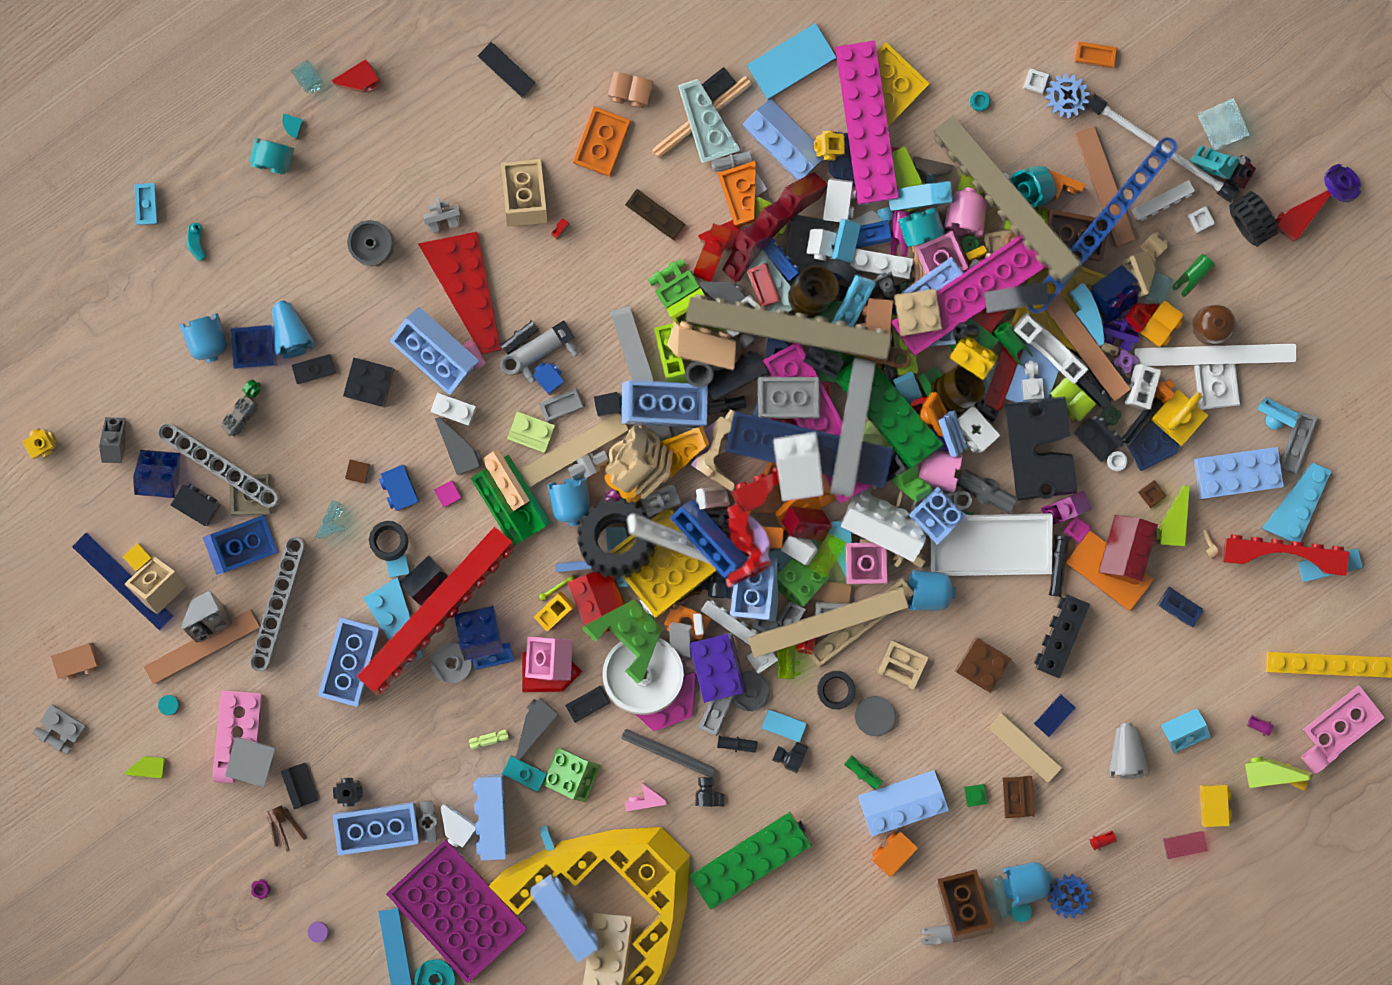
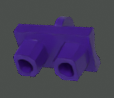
M1123 316L1122 321L1114 319L1113 325L1104 322L1103 335L1105 343L1113 345L1115 337L1121 338L1120 348L1131 351L1134 344L1138 343L1139 333L1132 331L1133 327L1125 320L1126 316Z

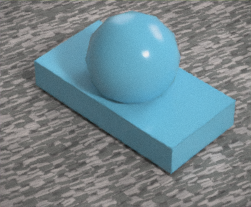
M1264 397L1257 409L1267 414L1265 422L1267 427L1272 430L1281 429L1284 424L1294 428L1301 417L1299 413L1267 397Z

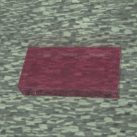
M1203 831L1163 839L1167 859L1207 851Z

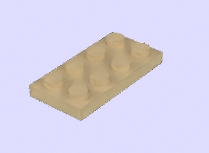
M593 914L592 928L598 935V949L587 956L583 985H625L634 923L633 917Z

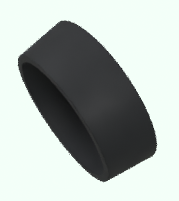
M830 259L823 265L832 273L844 277L850 284H852L856 275L862 277L853 266L841 260ZM838 284L839 291L837 297L845 298L849 288Z

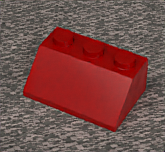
M591 572L567 582L584 625L625 604L613 576L609 575L606 578L600 572Z

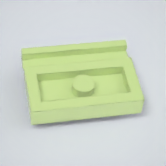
M517 412L507 439L545 453L555 425Z

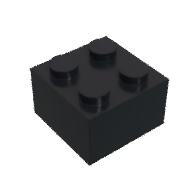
M353 357L343 397L385 407L394 368Z

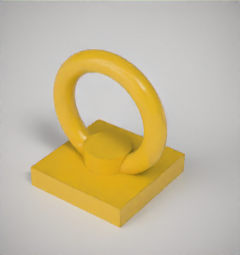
M1177 389L1172 398L1162 406L1151 420L1182 446L1209 415L1197 406L1203 398L1201 392H1197L1189 399Z

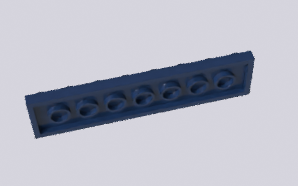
M734 411L725 452L777 464L774 439L815 433L821 474L833 477L840 436ZM862 441L855 482L884 488L893 448Z

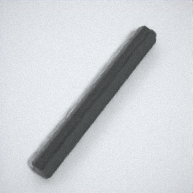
M625 729L622 734V739L707 777L712 778L714 776L715 767L628 729Z

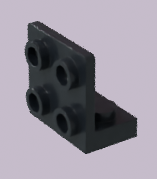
M1109 359L1128 385L1130 379ZM1088 368L1077 380L1076 384L1102 410L1106 409L1111 404L1112 399Z
M1092 416L1073 434L1100 462H1103L1115 449L1123 446L1120 442L1123 439L1117 432H1112L1107 428L1109 424L1101 416Z

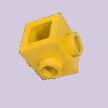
M823 131L822 135L816 137L814 150L817 157H824V160L831 161L836 160L837 156L844 154V134H835V131Z
M38 428L29 433L30 437L22 441L31 459H37L41 456L46 458L53 454V449L57 448L55 445L57 440L54 434L45 429L41 430Z

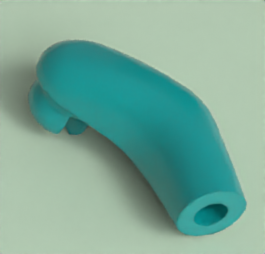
M195 222L188 227L186 245L190 253L200 262L207 255L200 245L202 226L200 223Z

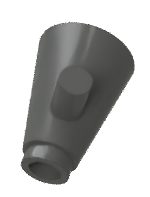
M693 360L686 369V380L694 387H704L711 382L713 378L712 371H720V367Z

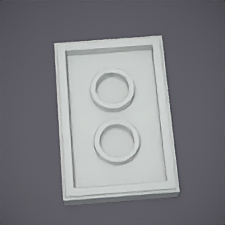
M1235 364L1194 365L1197 392L1203 394V398L1198 403L1200 409L1206 410L1240 405Z

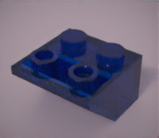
M1120 265L1091 286V295L1106 324L1112 320H1117L1127 309H1132L1133 305L1138 302V279L1123 265Z
M140 450L133 475L134 495L175 498L179 482L181 453Z

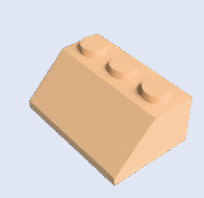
M681 321V324L674 322L668 346L676 356L731 370L734 368L736 342L728 332L719 331V333L712 332L711 328L705 326L696 328L693 327V324Z

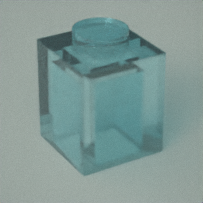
M305 60L291 70L306 93L317 91L321 87L320 84L323 83L308 60Z
M1155 271L1149 293L1145 295L1147 296L1146 300L1154 304L1163 302L1173 279Z

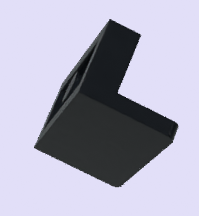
M306 763L281 771L294 810L319 800Z

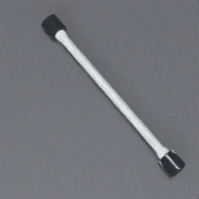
M1097 94L1092 96L1086 105L1088 109L1098 115L1103 114L1115 120V122L1117 121L1121 126L1130 130V132L1132 131V133L1145 140V142L1147 141L1153 147L1159 142L1142 129H1139V127L1137 128L1133 123L1128 120L1126 121L1113 110L1111 111L1110 107L1107 106L1108 102ZM1162 143V150L1169 153L1171 149ZM1175 152L1171 156L1172 160L1177 161L1181 166L1211 184L1218 191L1217 194L1229 203L1238 193V188L1226 181L1223 183L1214 177L1212 178L1208 173L1199 167L1197 168V166L1184 159V157L1182 158L1178 153Z

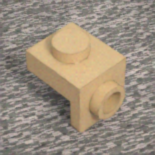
M919 553L912 563L921 568L925 563L922 559L923 555ZM895 554L892 559L895 561L893 565L898 567L904 557Z

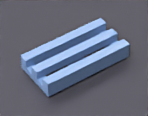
M949 411L939 420L950 456L957 457L958 453H961L962 449H966L967 446L955 411Z

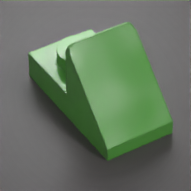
M918 466L908 469L891 479L894 485L915 502L932 493V487L919 477Z

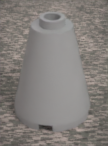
M1132 723L1120 724L1119 728H1116L1108 772L1109 778H1114V775H1120V779L1143 778V773L1146 777L1149 776V769L1137 727H1133Z

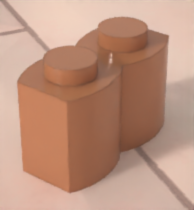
M614 72L608 96L612 98V102L623 104L624 101L632 103L631 106L643 109V106H648L654 82L649 79Z

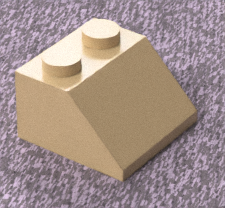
M152 557L125 583L156 614L163 610L186 587L177 573L156 557Z

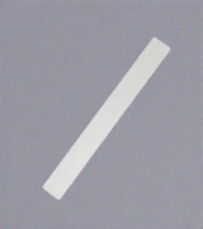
M1268 344L1136 348L1135 356L1138 358V362L1135 365L1168 366L1295 362L1296 345Z

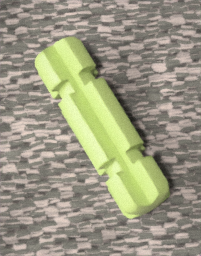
M501 730L498 733L482 735L480 738H471L469 740L471 749H477L480 746L484 747L498 743V741H507L509 735L507 730Z

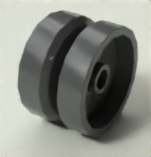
M373 220L361 221L349 232L347 240L348 250L353 258L361 264L371 267L379 266L388 261L393 254V236L381 223ZM372 239L374 241L373 246H367V243Z

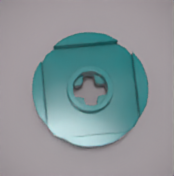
M441 959L425 961L415 974V985H434L432 980L429 979L434 974H437L438 978L441 979V982H437L436 985H455L456 977L453 967Z

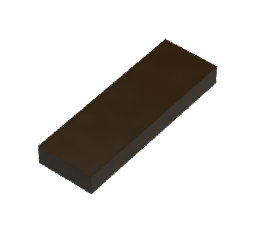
M638 189L634 191L625 204L626 207L673 241L685 226V223Z

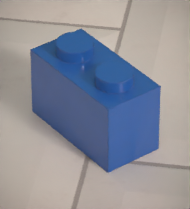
M402 464L381 473L382 478L379 481L383 490L387 489L390 497H387V501L391 509L395 508V511H399L420 502L405 465Z

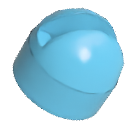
M890 207L877 210L881 220L890 221L893 218L894 211H890Z

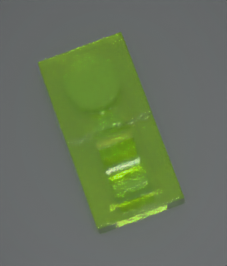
M828 533L808 568L826 578L846 542Z
M796 644L778 650V678L795 679V676L801 675V672H795L794 668L796 664H801L800 661L794 660Z

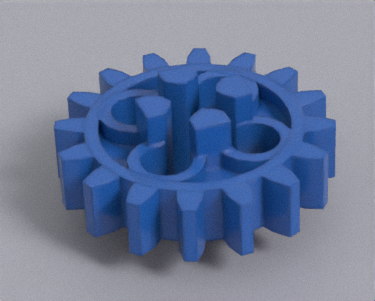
M1063 874V880L1056 877L1057 883L1050 884L1053 889L1049 892L1051 897L1047 899L1048 902L1053 903L1050 908L1052 910L1057 908L1056 914L1058 916L1063 912L1064 918H1067L1068 914L1075 918V913L1077 912L1083 915L1081 909L1088 910L1086 902H1091V899L1087 897V895L1091 894V891L1085 890L1088 884L1086 882L1081 884V877L1075 880L1074 874H1071L1070 878ZM1065 884L1067 891L1072 894V898L1078 902L1076 908L1072 907L1070 900L1065 899L1067 896L1063 891H1060L1061 885ZM1076 887L1081 888L1078 894L1074 893ZM1059 899H1065L1063 905L1057 904Z

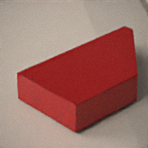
M1135 304L1125 320L1137 333L1142 332L1159 305Z

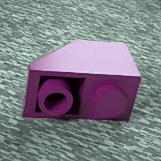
M1085 491L1070 495L1041 508L1043 514L1053 515L1052 525L1092 509Z

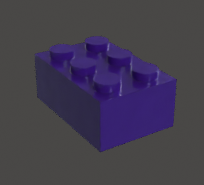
M732 633L689 643L704 703L747 692Z

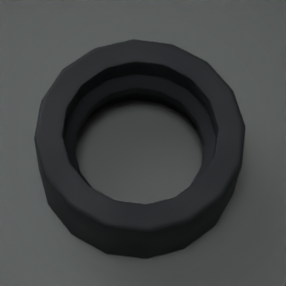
M394 521L378 523L369 534L370 548L382 560H397L404 555L408 548L407 533L401 525ZM384 530H394L400 536V545L392 552H384L377 545V538Z
M841 671L826 673L817 685V694L820 701L831 709H843L855 697L856 687L853 680ZM834 678L844 680L848 686V694L840 702L830 701L825 695L826 683Z

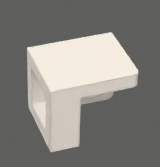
M773 652L755 658L753 653L747 655L748 660L757 673L778 661Z

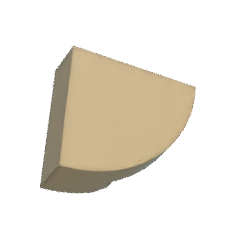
M1105 342L1099 346L1103 353L1115 357L1118 356L1120 350L1118 347Z

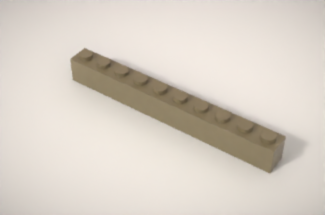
M951 116L934 130L935 142L940 148H946L948 157L953 163L958 162L961 166L959 169L965 177L970 176L975 189L978 192L982 190L986 195L984 198L987 203L999 210L997 212L999 217L1004 222L1007 220L1012 225L1010 226L1012 232L1017 237L1020 235L1024 239V246L1029 251L1033 250L1037 254L1035 257L1042 266L1046 265L1050 271L1048 273L1054 281L1059 280L1061 284H1064L1081 270V263L954 116Z
M696 294L695 297H690L686 316V322L877 359L887 360L891 342V335L888 334V330L876 328V332L869 331L868 327L863 325H856L853 328L848 327V323L836 321L835 324L827 323L828 319L821 317L811 320L807 319L808 315L796 313L795 316L787 315V311L778 309L774 313L767 311L768 308L756 306L755 309L747 308L748 304L736 302L735 305L727 304L728 300L720 298L710 301L707 300L708 296Z

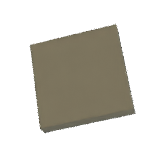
M270 474L253 475L271 487ZM232 475V479L235 482H238L241 478V475ZM252 482L249 485V490L255 493L258 485L256 482ZM229 484L230 516L271 515V507L261 505ZM271 492L266 496V501L271 504Z

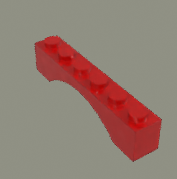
M777 467L771 469L772 473L767 476L762 473L753 477L754 482L747 484L744 481L735 486L736 490L731 493L736 504L739 503L743 512L746 510L750 511L764 503L769 492L779 482Z
M1230 534V538H1225L1223 562L1246 564L1252 559L1265 554L1289 553L1307 559L1325 574L1347 576L1349 552L1344 551V547L1332 546L1331 550L1324 549L1322 544L1313 543L1311 547H1304V542L1291 541V545L1283 544V540L1271 539V543L1263 542V538L1260 537L1242 540V535Z

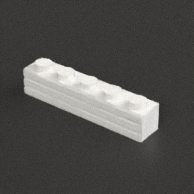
M1188 180L1133 208L1132 212L1136 220H1141L1142 222L1148 218V215L1152 214L1153 216L1159 213L1158 210L1161 208L1165 210L1170 207L1169 204L1173 202L1177 204L1181 201V198L1192 196L1195 190Z
M712 599L710 601L707 600L701 611L744 642L749 644L748 637L758 634L753 628L751 630L748 629V625L743 621L741 623L737 621V617L727 614V610L723 607H717L715 601Z

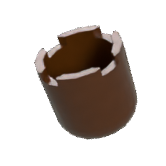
M1205 306L1193 317V333L1203 344H1221L1234 333L1236 327L1235 316L1225 306Z

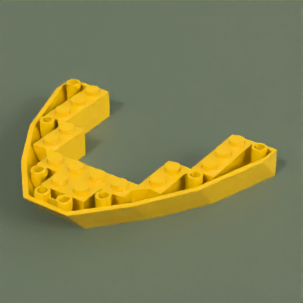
M662 827L614 829L560 841L554 844L555 849L550 851L544 849L504 869L490 883L489 887L518 915L534 899L531 888L549 875L555 878L561 872L576 886L605 858L659 913L633 940L632 944L645 958L626 976L625 985H661L676 955L685 916L690 855Z

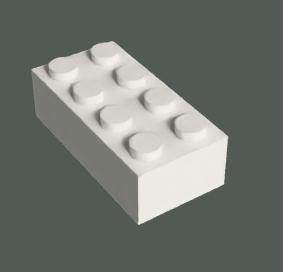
M867 491L853 496L841 524V527L912 562L915 561L927 536V533L909 516L906 510L897 508L886 500L874 497Z

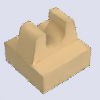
M1159 232L1151 234L1140 245L1144 251H1149L1150 254H1153L1155 259L1168 247L1167 240L1162 241L1158 238Z

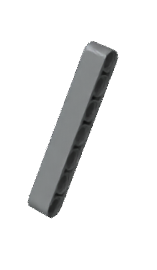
M630 306L610 311L632 381L654 382ZM647 425L649 429L658 435L660 441L672 437L669 426Z
M855 358L853 362L831 493L852 497L875 361Z
M163 424L159 428L158 435L161 440L261 505L276 507L280 504L281 495L277 490L178 426ZM171 427L173 429V436L168 439L165 431ZM186 438L190 441L188 449L182 447V442ZM202 449H205L207 452V457L204 460L199 458V452ZM222 460L224 463V468L221 471H218L215 467L216 462ZM235 471H239L241 474L238 482L232 479ZM252 482H256L258 485L255 493L249 490V485ZM270 492L275 496V500L271 504L266 501V496Z
M292 537L286 542L250 660V665L255 671L266 670L271 664L306 549V543L300 537ZM294 540L299 541L301 544V548L297 552L291 549V543ZM287 560H292L295 563V568L292 571H288L285 567ZM282 579H286L289 582L287 590H282L279 586V582ZM276 598L283 601V607L280 610H277L273 605ZM270 618H274L277 621L275 629L269 628L267 624ZM264 637H268L271 640L269 648H265L262 645ZM259 656L265 659V666L263 668L256 665V659Z

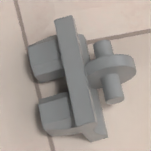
M439 197L435 198L436 204L429 206L430 213L423 214L424 223L428 225L431 233L442 230L440 220L447 219L449 228L460 225L459 206L449 207L448 201L440 203Z
M673 484L654 492L652 495L649 494L645 499L640 498L648 516L681 503Z

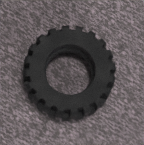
M609 498L608 503L600 501L597 503V508L591 507L587 510L589 514L587 516L583 515L581 519L582 525L578 526L577 532L579 536L577 537V542L588 566H591L594 572H600L606 578L609 575L613 576V579H620L622 575H625V578L631 577L630 573L635 571L638 574L641 572L643 565L647 567L650 563L649 558L654 556V546H656V543L636 536L634 544L626 552L608 554L599 547V535L611 524L625 523L629 525L628 518L631 514L650 521L652 520L642 507H638L637 503L633 501L628 503L624 498H620L619 501Z

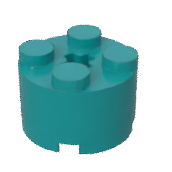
M255 138L249 162H252L251 167L259 169L270 167V172L285 174L286 171L289 172L295 148H288L287 145Z
M1045 166L1028 167L1016 171L1010 177L1013 186L1033 209L1049 203L1057 193L1053 177Z
M937 207L925 210L926 213L922 211L910 214L911 218L906 216L898 219L907 247L924 243V241L936 239L945 234Z

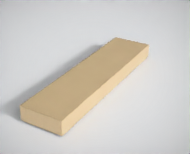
M1000 714L989 726L988 729L1047 783L1061 770V767L1003 714Z

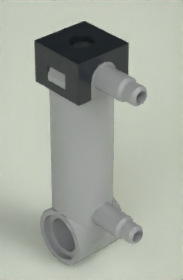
M563 320L519 349L504 356L500 363L501 369L508 375H515L522 371L526 379L533 383L535 378L528 366L562 345L567 347L573 357L577 356L579 353L572 342L575 337ZM510 359L516 361V368L512 371L506 369V362Z

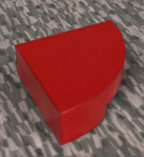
M564 218L561 219L557 227L551 232V236L557 240L569 226V222Z

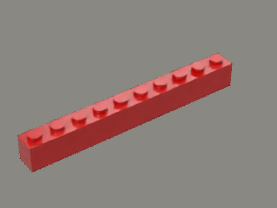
M494 526L357 675V678L377 696L380 693H385L390 687L389 683L403 673V668L406 664L412 663L417 658V652L430 644V638L435 633L438 634L445 627L444 623L458 613V608L461 604L467 603L473 596L472 592L476 588H481L486 582L485 578L490 573L496 572L500 566L499 563L513 553V542Z

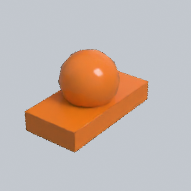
M931 393L921 409L920 417L926 424L933 425L939 437H944L939 420L948 412L938 393Z

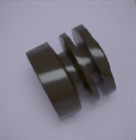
M812 265L806 267L790 286L788 302L796 313L808 315L807 318L821 316L838 294V281L835 275L823 266Z
M959 364L933 381L931 393H938L947 412L955 411L956 415L983 399L985 384L981 378Z

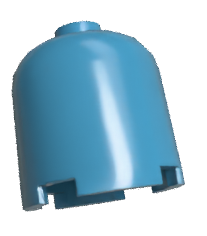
M218 313L212 314V319H210V316H205L189 321V326L187 327L185 323L179 325L189 353L196 360L206 359L207 363L218 360L217 356L226 350V338Z
M579 477L575 480L572 478L564 479L565 484L549 483L547 486L555 518L562 523H568L569 526L580 525L583 515L587 516L589 514L587 510L591 508L588 479Z
M912 570V574L909 575L908 586L914 592L911 600H908L909 610L942 611L948 608L951 600L956 597V587H952L951 579L944 573Z
M1030 862L1005 867L1002 870V873L1006 874L1007 879L1003 880L1007 898H1012L1013 903H1011L1012 907L1039 901L1048 896L1053 878L1051 872H1047L1042 864Z

